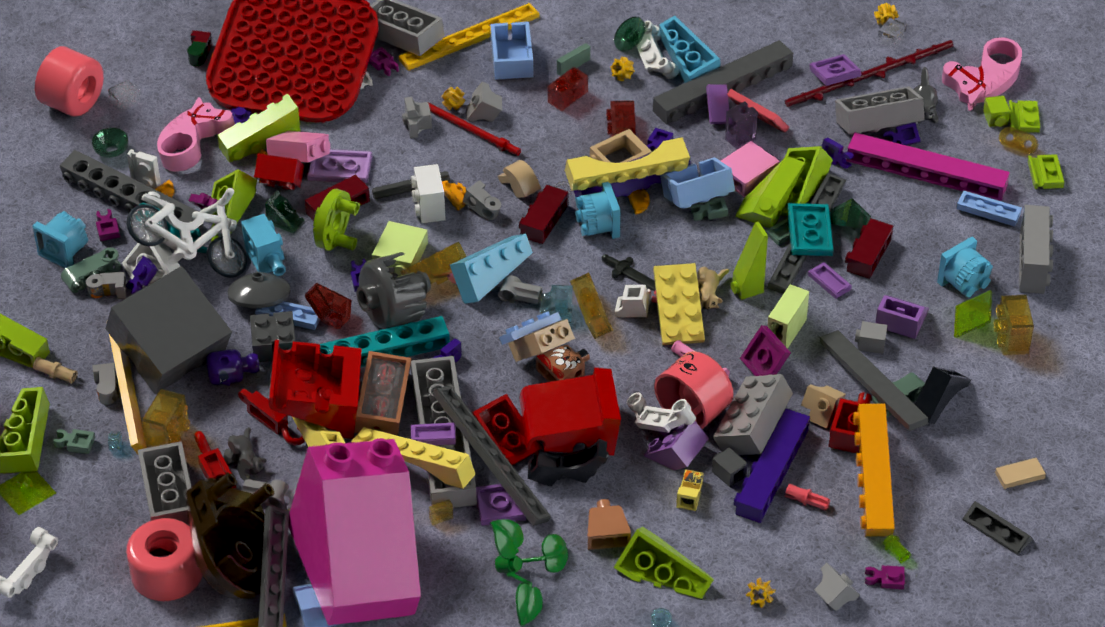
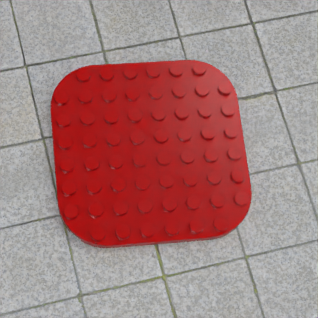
M233 0L206 72V83L209 93L218 104L232 110V108L243 107L245 110H250L252 113L257 114L265 111L267 105L273 102L277 104L283 100L282 97L289 94L298 107L299 121L324 123L339 118L351 109L358 97L379 31L377 13L366 0Z

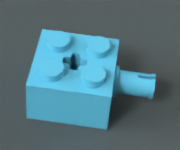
M261 214L241 221L244 248L256 270L266 273L273 272L276 276L283 275L286 272V267L282 262L285 259L281 249L283 240L279 233L276 234L272 220L268 221L265 214Z

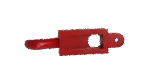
M242 389L238 393L240 400L247 405V412L276 434L282 432L284 440L288 444L297 446L305 443L303 436L299 438H292L288 431V415L272 410L268 404L269 400L257 390L253 394L246 389Z
M196 431L194 438L202 453L198 455V463L206 479H215L219 476H225L226 473L230 474L231 471L219 448L211 450L203 432Z

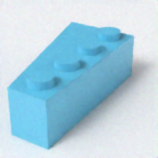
M676 16L659 24L661 41L673 63L679 68V74L685 83L721 67L720 58Z
M526 234L510 236L450 264L460 295L465 304L480 301L533 253Z

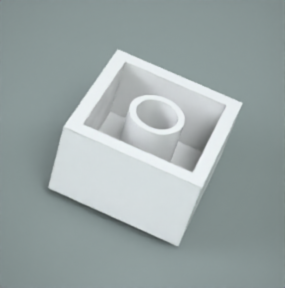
M438 164L414 167V176H411L412 188H415V190H412L413 203L417 202L415 204L416 217L420 216L421 223L444 221V189Z

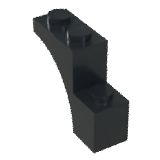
M598 439L593 445L570 453H553L538 449L528 461V479L547 486H553L562 476L586 483L591 476L596 474L597 469L606 463L609 456L607 441Z

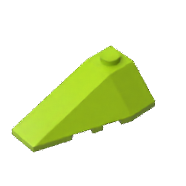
M821 146L788 148L785 157L788 156L803 161L805 166L781 213L782 216H788V203L807 204L829 172L833 160Z
M786 156L743 199L735 216L752 223L759 221L761 226L767 228L775 226L805 166V162Z
M237 169L214 182L211 197L219 200L228 188H233L234 194L225 205V213L227 218L233 219L238 223L256 194L257 179ZM216 234L213 238H211V242H212L215 238H218V234Z
M759 221L755 222L733 271V280L730 284L732 292L737 294L741 300L764 293L768 235Z
M643 526L636 530L613 567L631 580L638 582L645 580L652 582L653 586L660 588L662 585L674 588L675 592L700 599L704 597L714 581V578Z

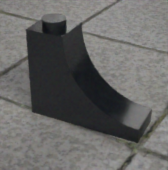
M933 366L914 405L928 417V423L935 424L953 396L961 389L968 387L972 379L954 370Z

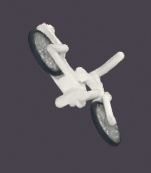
M228 188L222 198L213 205L202 209L200 212H193L192 217L194 221L186 223L177 219L174 215L175 205L160 199V194L157 192L145 193L141 200L157 206L160 211L150 205H139L134 207L127 216V229L136 242L144 246H156L164 243L174 250V253L167 260L170 264H175L182 258L186 260L193 259L197 254V250L218 234V238H215L209 244L207 250L208 261L213 270L223 277L233 278L242 274L247 265V255L244 248L237 240L231 238L230 232L235 230L237 221L227 218L225 213V205L234 194L233 188ZM204 221L215 223L212 228L193 242L190 231L197 229ZM167 222L180 231L181 239L168 231Z

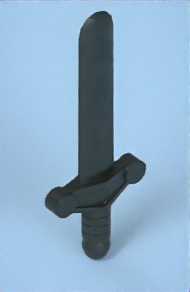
M608 254L602 255V261L614 267L612 271L613 278H618L619 275L624 273L654 291L656 290L653 279L630 267L633 264L632 257L618 261Z

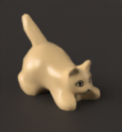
M701 267L698 270L697 280L701 310L703 307L706 309L719 308L718 303H722L723 300L716 296L715 291L719 282L729 272V269H723L718 274L715 270H710L707 267Z

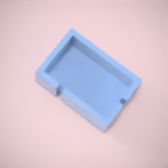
M529 22L512 23V40H508V23L490 24L495 80L533 77V54Z
M714 157L699 162L700 177H698L697 165L695 163L688 165L682 171L666 172L660 175L664 197L679 208L684 209L698 202H708L714 197L727 196L728 193L735 191L732 168Z

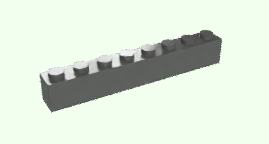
M778 40L654 97L653 112L665 124L676 122L688 114H693L703 107H708L706 91L708 84L727 85V92L730 89L741 92L746 87L756 85L759 81L771 78L775 74L792 67L793 52Z

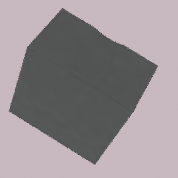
M182 266L112 306L105 328L123 353L133 361L138 373L155 394L177 382L191 370L206 364V357L210 352L226 350L232 334L231 329Z

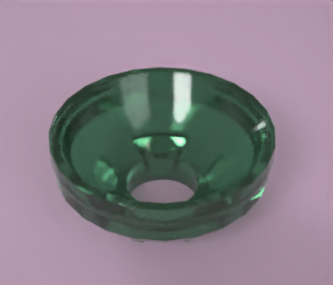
M118 128L102 129L93 136L92 146L94 151L102 157H117L128 148V136L123 130ZM109 147L117 148V150L115 151H106V149Z

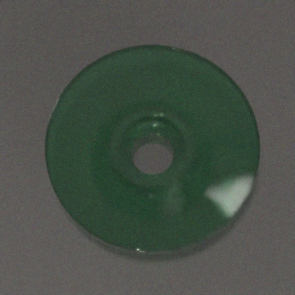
M640 17L628 18L617 29L614 43L620 51H629L642 40L646 26Z

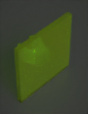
M991 290L956 305L954 337H960L991 323Z
M37 471L21 472L0 485V495L18 515L56 494L54 489Z

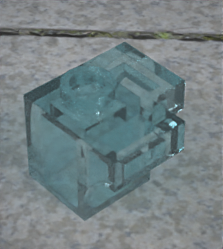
M552 285L550 292L541 294L540 314L549 311L550 315L559 312L560 321L567 319L569 325H571L573 286Z

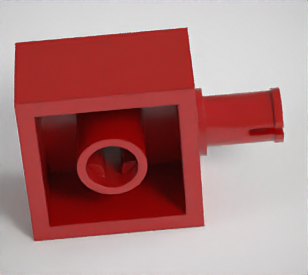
M865 392L860 393L857 402L840 398L830 429V448L859 453V446H855V432H858V426L853 423V413L857 412L859 404L871 403L872 396L867 393L865 400H863Z

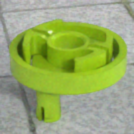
M340 189L331 190L323 200L320 208H317L313 226H315L313 228V235L318 248L328 251L333 250L337 246L352 251L356 248L357 238L344 235L350 214L355 216L358 214L360 203L351 201L348 192Z

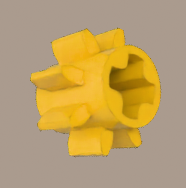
M883 3L877 6L878 11L874 12L877 24H882L883 26L895 24V18H899L895 5L891 6L888 3Z
M621 56V59H614L615 62L610 66L612 76L617 77L619 81H624L625 78L631 79V75L635 72L634 62L629 61L627 57Z
M458 86L455 89L449 87L441 96L444 99L442 104L449 111L452 108L458 110L465 102L463 98L465 93Z
M760 577L756 580L757 585L753 582L748 584L751 591L745 595L750 596L752 600L751 605L759 603L760 607L763 608L765 600L768 603L773 601L770 595L776 589H771L769 585L770 580L762 582ZM759 589L764 591L761 597L758 595Z

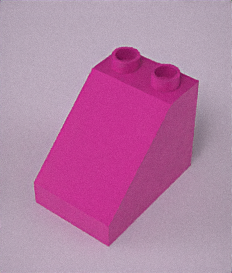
M378 438L373 441L335 442L329 445L308 447L290 509L288 527L328 626L415 614L421 593L410 476L395 439Z

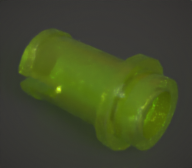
M891 534L883 541L884 548L887 551L890 550L900 563L907 561L911 557V553L901 544L898 536Z

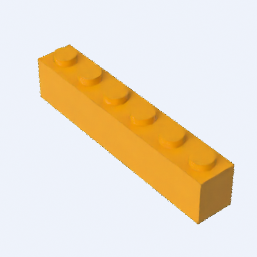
M859 404L857 412L853 413V423L858 426V432H855V446H859V453H856V466H860L861 474L857 475L858 487H862V495H859V508H863L864 515L860 516V528L865 530V537L892 536L895 527L886 404Z

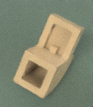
M518 160L505 167L504 173L498 176L501 183H510L517 198L527 197L541 189L534 171L523 160Z

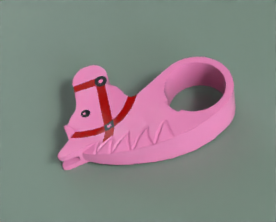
M1008 38L991 39L983 48L980 67H963L954 61L947 62L943 66L942 82L944 85L955 90L958 93L959 101L966 103L968 110L972 111L977 103L984 102L986 97L999 96L1013 85L1019 75L1022 49L1018 43ZM1005 54L1010 56L1013 61L999 64L989 56Z
M198 98L191 109L173 119L159 135L157 149L163 167L169 171L178 172L195 166L201 159L200 140L220 134L235 125L232 112L215 109L211 102L203 103L201 98ZM186 148V150H184V151H182V152L173 153V152H175L177 149H178V150H182V149Z

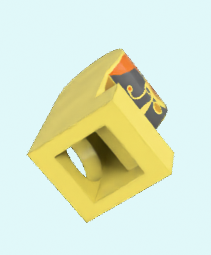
M685 470L681 487H679L677 493L676 508L697 510L704 473ZM682 499H692L694 503L686 504Z

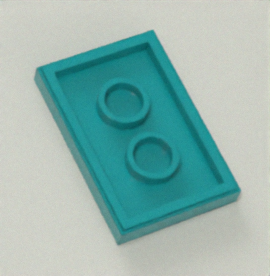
M788 203L787 211L792 255L833 256L834 249L829 204Z

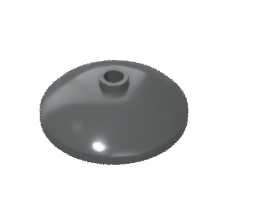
M255 272L235 280L229 286L227 293L229 300L238 306L265 308L285 301L290 296L291 289L289 283L279 276L266 272Z

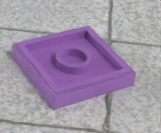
M845 54L810 64L812 73L825 86L861 76V70Z
M501 484L476 487V500L481 526L491 525L490 522L499 519H509L512 521L526 520V516Z

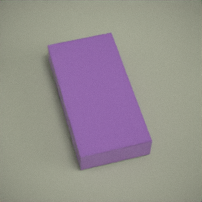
M708 84L706 91L710 124H729L731 120L727 85Z
M825 262L808 271V276L835 299L851 290L852 285Z
M455 423L411 425V439L431 445H455Z

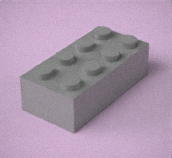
M377 0L370 5L376 11L379 22V31L376 39L421 56L444 38L441 17L397 0Z
M910 86L835 100L836 122L850 135H854V133L862 134L865 131L877 132L881 128H896L899 125L914 122L917 124L919 121H924L923 97Z
M1024 205L1020 228L1019 292L1044 294L1045 287L1050 285V274L1048 272H1052L1053 259H1049V257H1052L1053 245L1049 244V242L1053 240V230H1049V228H1052L1053 215H1050V207Z
M782 374L745 377L713 436L722 452L730 448L737 455L762 453L793 394Z
M182 441L139 449L138 455L151 521L171 518L189 525L186 510V491L191 488Z

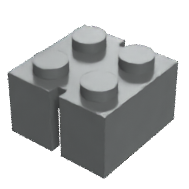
M292 311L273 313V316H269V313L250 315L253 353L258 355L259 362L273 361L272 344H275V339L279 340V347L282 350L292 348V343L295 341Z

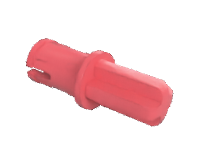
M789 484L785 492L786 498L799 501L804 506L809 504L827 510L830 505V499L812 493L811 489L806 490Z

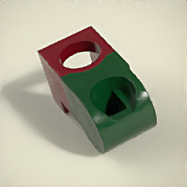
M192 30L190 35L192 45L187 49L190 65L198 67L203 65L213 45L211 32Z

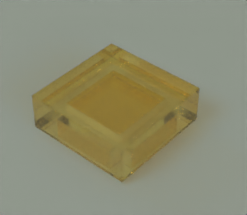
M450 499L429 506V519L432 525L453 519V505Z

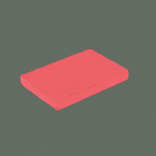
M732 89L729 90L728 97L739 108L778 130L787 132L789 126L777 114Z

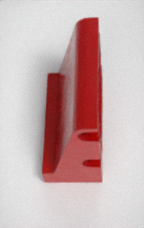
M275 339L269 407L276 412L336 430V432H340L342 438L353 439L358 409L362 348L334 345L331 354H323L320 352V344L293 341L291 349L282 350L279 347V340Z
M594 368L593 375L528 385L521 390L519 400L526 450H531V445L534 441L542 440L544 451L570 453L573 452V447L577 443H584L585 448H587L598 439L607 441L609 455L614 456L621 416L612 369Z

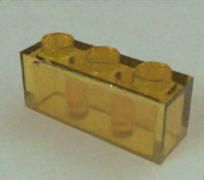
M456 242L400 272L402 275L412 272L417 273L418 271L425 272L431 284L436 282L439 285L447 281V276L452 274L450 264L467 256L460 243Z
M588 272L571 280L570 283L583 317L594 339L614 331L590 273Z

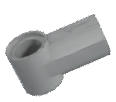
M509 275L504 278L498 297L504 302L506 300L509 301V303L519 300L539 304L543 287L522 283L516 276Z
M247 479L244 481L242 491L253 494L265 482ZM273 480L271 484L266 483L272 486L275 494L264 502L265 505L282 508L290 490L289 485L281 480Z

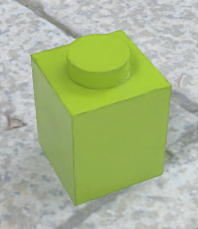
M1005 96L986 97L983 112L988 126L1001 127L1008 125L1010 109Z

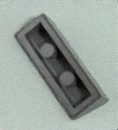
M974 501L963 517L964 521L1017 555L1033 540L1030 535Z

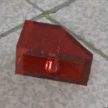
M315 283L305 294L306 300L321 322L340 329L350 319L351 299L318 283Z

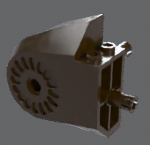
M226 473L219 481L216 478L201 479L186 491V510L196 563L205 580L220 594L233 599L255 598L260 595L265 521V513L261 504L275 494L274 489L266 483L253 494L234 489L232 487L237 484V480L231 473Z

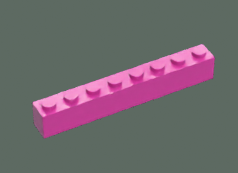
M854 133L847 152H851L854 155V158L847 159V162L959 191L971 192L998 201H1002L1008 186L1010 174L1008 171L859 133Z

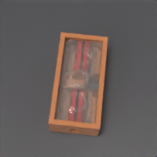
M369 351L354 433H359L365 427L398 436L411 358Z

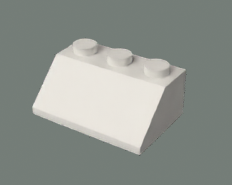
M145 233L141 240L146 242L158 240L148 233ZM137 243L122 262L128 275L133 279L134 275L132 272L142 257L149 258L158 269L149 285L180 267L178 262L175 264L167 262L168 257L173 253L164 243L156 246H144Z

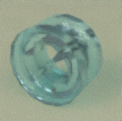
M113 431L109 432V451H113V449L121 451V431H118L117 434H114Z
M658 608L652 612V627L671 626L672 615L669 610ZM658 617H662V619L665 618V621L660 622V619L658 621L657 619Z

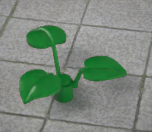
M509 519L495 520L490 522L494 531L495 545L500 554L495 560V568L497 572L507 573V577H513L523 582L516 591L517 616L519 625L523 626L535 619L541 612L543 598L537 587H532L530 581L514 573L522 568V563L545 560V568L548 572H560L568 560L567 544L561 536L550 534L542 542V553L544 556L521 559L515 555L519 553L518 547L522 545L524 540L520 525Z

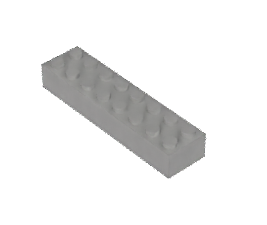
M454 356L412 360V382L419 424L454 423L432 394L436 388L451 386L461 398ZM456 424V444L435 445L469 454L471 459L468 440ZM426 471L432 510L477 505L474 477L462 489L447 485Z

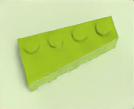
M289 94L282 97L283 100L277 104L273 102L267 105V109L260 114L254 113L250 115L246 122H238L218 134L219 149L229 163L240 160L248 155L259 153L262 149H267L266 139L286 131L301 132L298 107Z
M0 313L1 357L33 368L37 357L45 359L48 356L50 350L48 340L45 337Z
M43 387L21 389L11 409L12 414L9 419H6L3 425L4 430L0 436V473L38 471L50 406Z

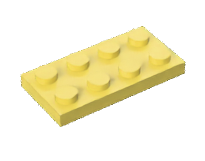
M696 264L654 266L653 272L662 346L673 345L677 340L682 341L684 344L704 343L705 337Z

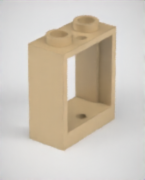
M628 129L591 146L589 157L599 161L610 162L605 156L624 147L633 157L620 162L623 163L648 155L652 151Z
M565 319L509 342L508 345L515 362L542 354L575 339L568 320Z

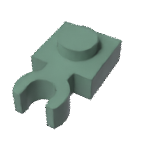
M724 197L711 199L705 202L704 205L695 204L691 206V213L695 221L701 220L708 216L709 220L729 216Z
M60 429L57 430V437L61 439H53V443L57 448L67 446V450L70 452L89 454L95 440V433L73 429L72 433L69 434L65 430Z

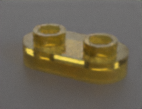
M1006 127L999 134L1000 143L1008 148L1024 154H1032L1038 149L1039 143L1037 138L1026 132ZM1010 134L1013 135L1012 141L1007 140V137ZM1027 141L1032 142V146L1030 148L1026 147Z

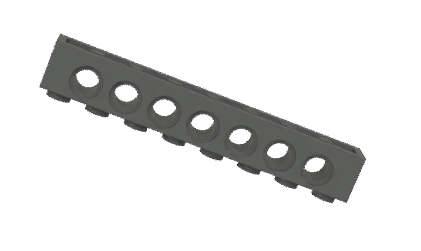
M74 150L59 165L65 181L77 184L84 191L89 190L93 192L98 198L109 200L114 206L119 205L125 208L128 213L141 203L158 208L151 203L141 200L145 193L157 192L160 194V199L175 205L174 215L177 219L186 223L194 221L192 213L197 210L77 150Z

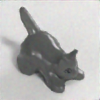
M924 67L921 72V84L913 90L923 97L924 119L937 123L939 122L936 112L938 103L937 90L929 84L928 70Z
M250 427L246 428L244 435H231L228 438L229 448L224 452V460L227 465L236 463L239 476L244 481L250 480V474L256 475L264 469L263 464L267 461L265 458L256 457L253 453L250 441Z

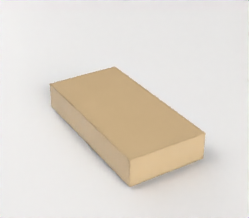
M1037 458L995 469V474L1004 489L1045 479L1046 475Z

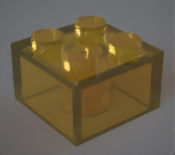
M1027 295L1001 296L1000 305L996 306L997 319H994V331L999 333L997 336L998 347H1002L1003 355L1029 354L1034 324Z
M160 389L142 419L147 448L181 442L183 432H187L190 427L185 395Z

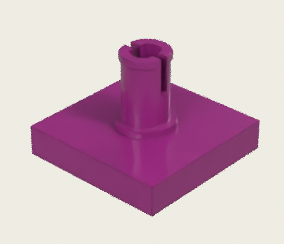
M761 325L740 359L755 376L777 375L791 352L768 326Z

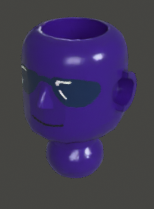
M227 349L210 352L206 357L208 377L213 385L230 386L232 383L242 382L243 372L254 374L260 371L258 355L255 353L241 357L238 350Z

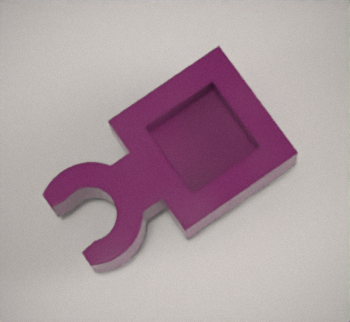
M382 47L371 53L369 63L378 71L384 69V73L387 76H391L390 69H394L396 72L399 71L398 63L393 61V56Z
M200 193V195L191 194L188 201L200 209H204L213 205L218 200L205 193Z
M107 209L108 214L105 216L100 215L99 211L96 212V227L100 241L120 238L116 218L112 217L110 209Z
M882 565L881 570H877L874 567L865 568V574L873 576L865 577V584L874 585L881 583V588L904 590L905 567Z

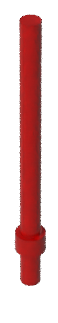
M428 102L431 113L495 144L502 151L507 150L517 156L520 155L521 149L510 144L509 140L503 137L498 138Z

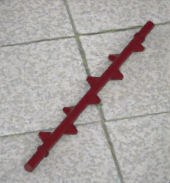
M948 40L926 49H916L915 53L899 59L888 56L886 57L885 64L861 72L860 77L827 86L824 85L808 92H801L800 95L786 99L785 105L789 107L803 101L807 102L811 98L822 101L823 94L844 86L853 87L855 82L872 76L885 78L886 71L908 63L915 64L916 60L932 54L936 55L938 52L952 48L954 46L953 41Z

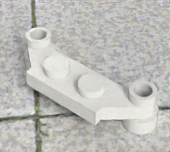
M645 21L641 26L643 31L639 42L635 45L648 72H661L668 79L675 78L679 68L667 58H663L657 41L661 38L660 28L657 25H653L651 21Z
M639 392L632 394L627 399V405L635 413L636 421L634 423L638 428L669 433L673 428L684 423L685 425H691L696 420V416L691 411V406L685 399L676 401L672 406V410L647 406L645 398Z
M36 527L30 536V543L36 545V547L9 578L6 579L0 576V594L11 598L14 594L19 595L23 589H27L36 574L44 570L50 550L55 549L58 543V538L48 534L47 530L41 527Z

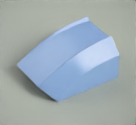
M312 584L293 587L294 599L299 607L303 627L335 626H328Z

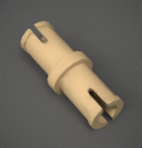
M37 357L33 364L34 370L46 373L50 378H59L71 384L78 376L76 370L66 368L59 362L53 363L41 357Z

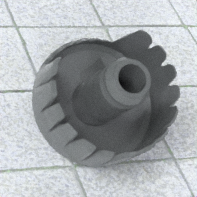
M403 252L369 260L360 270L359 288L357 289L358 303L371 321L381 329L419 321L426 312L424 309L427 306V302L422 300L426 298V294L431 289L428 275L425 272L418 271L417 273L412 272L393 277L392 274L395 268L388 267L395 264L396 260L394 258L405 255Z

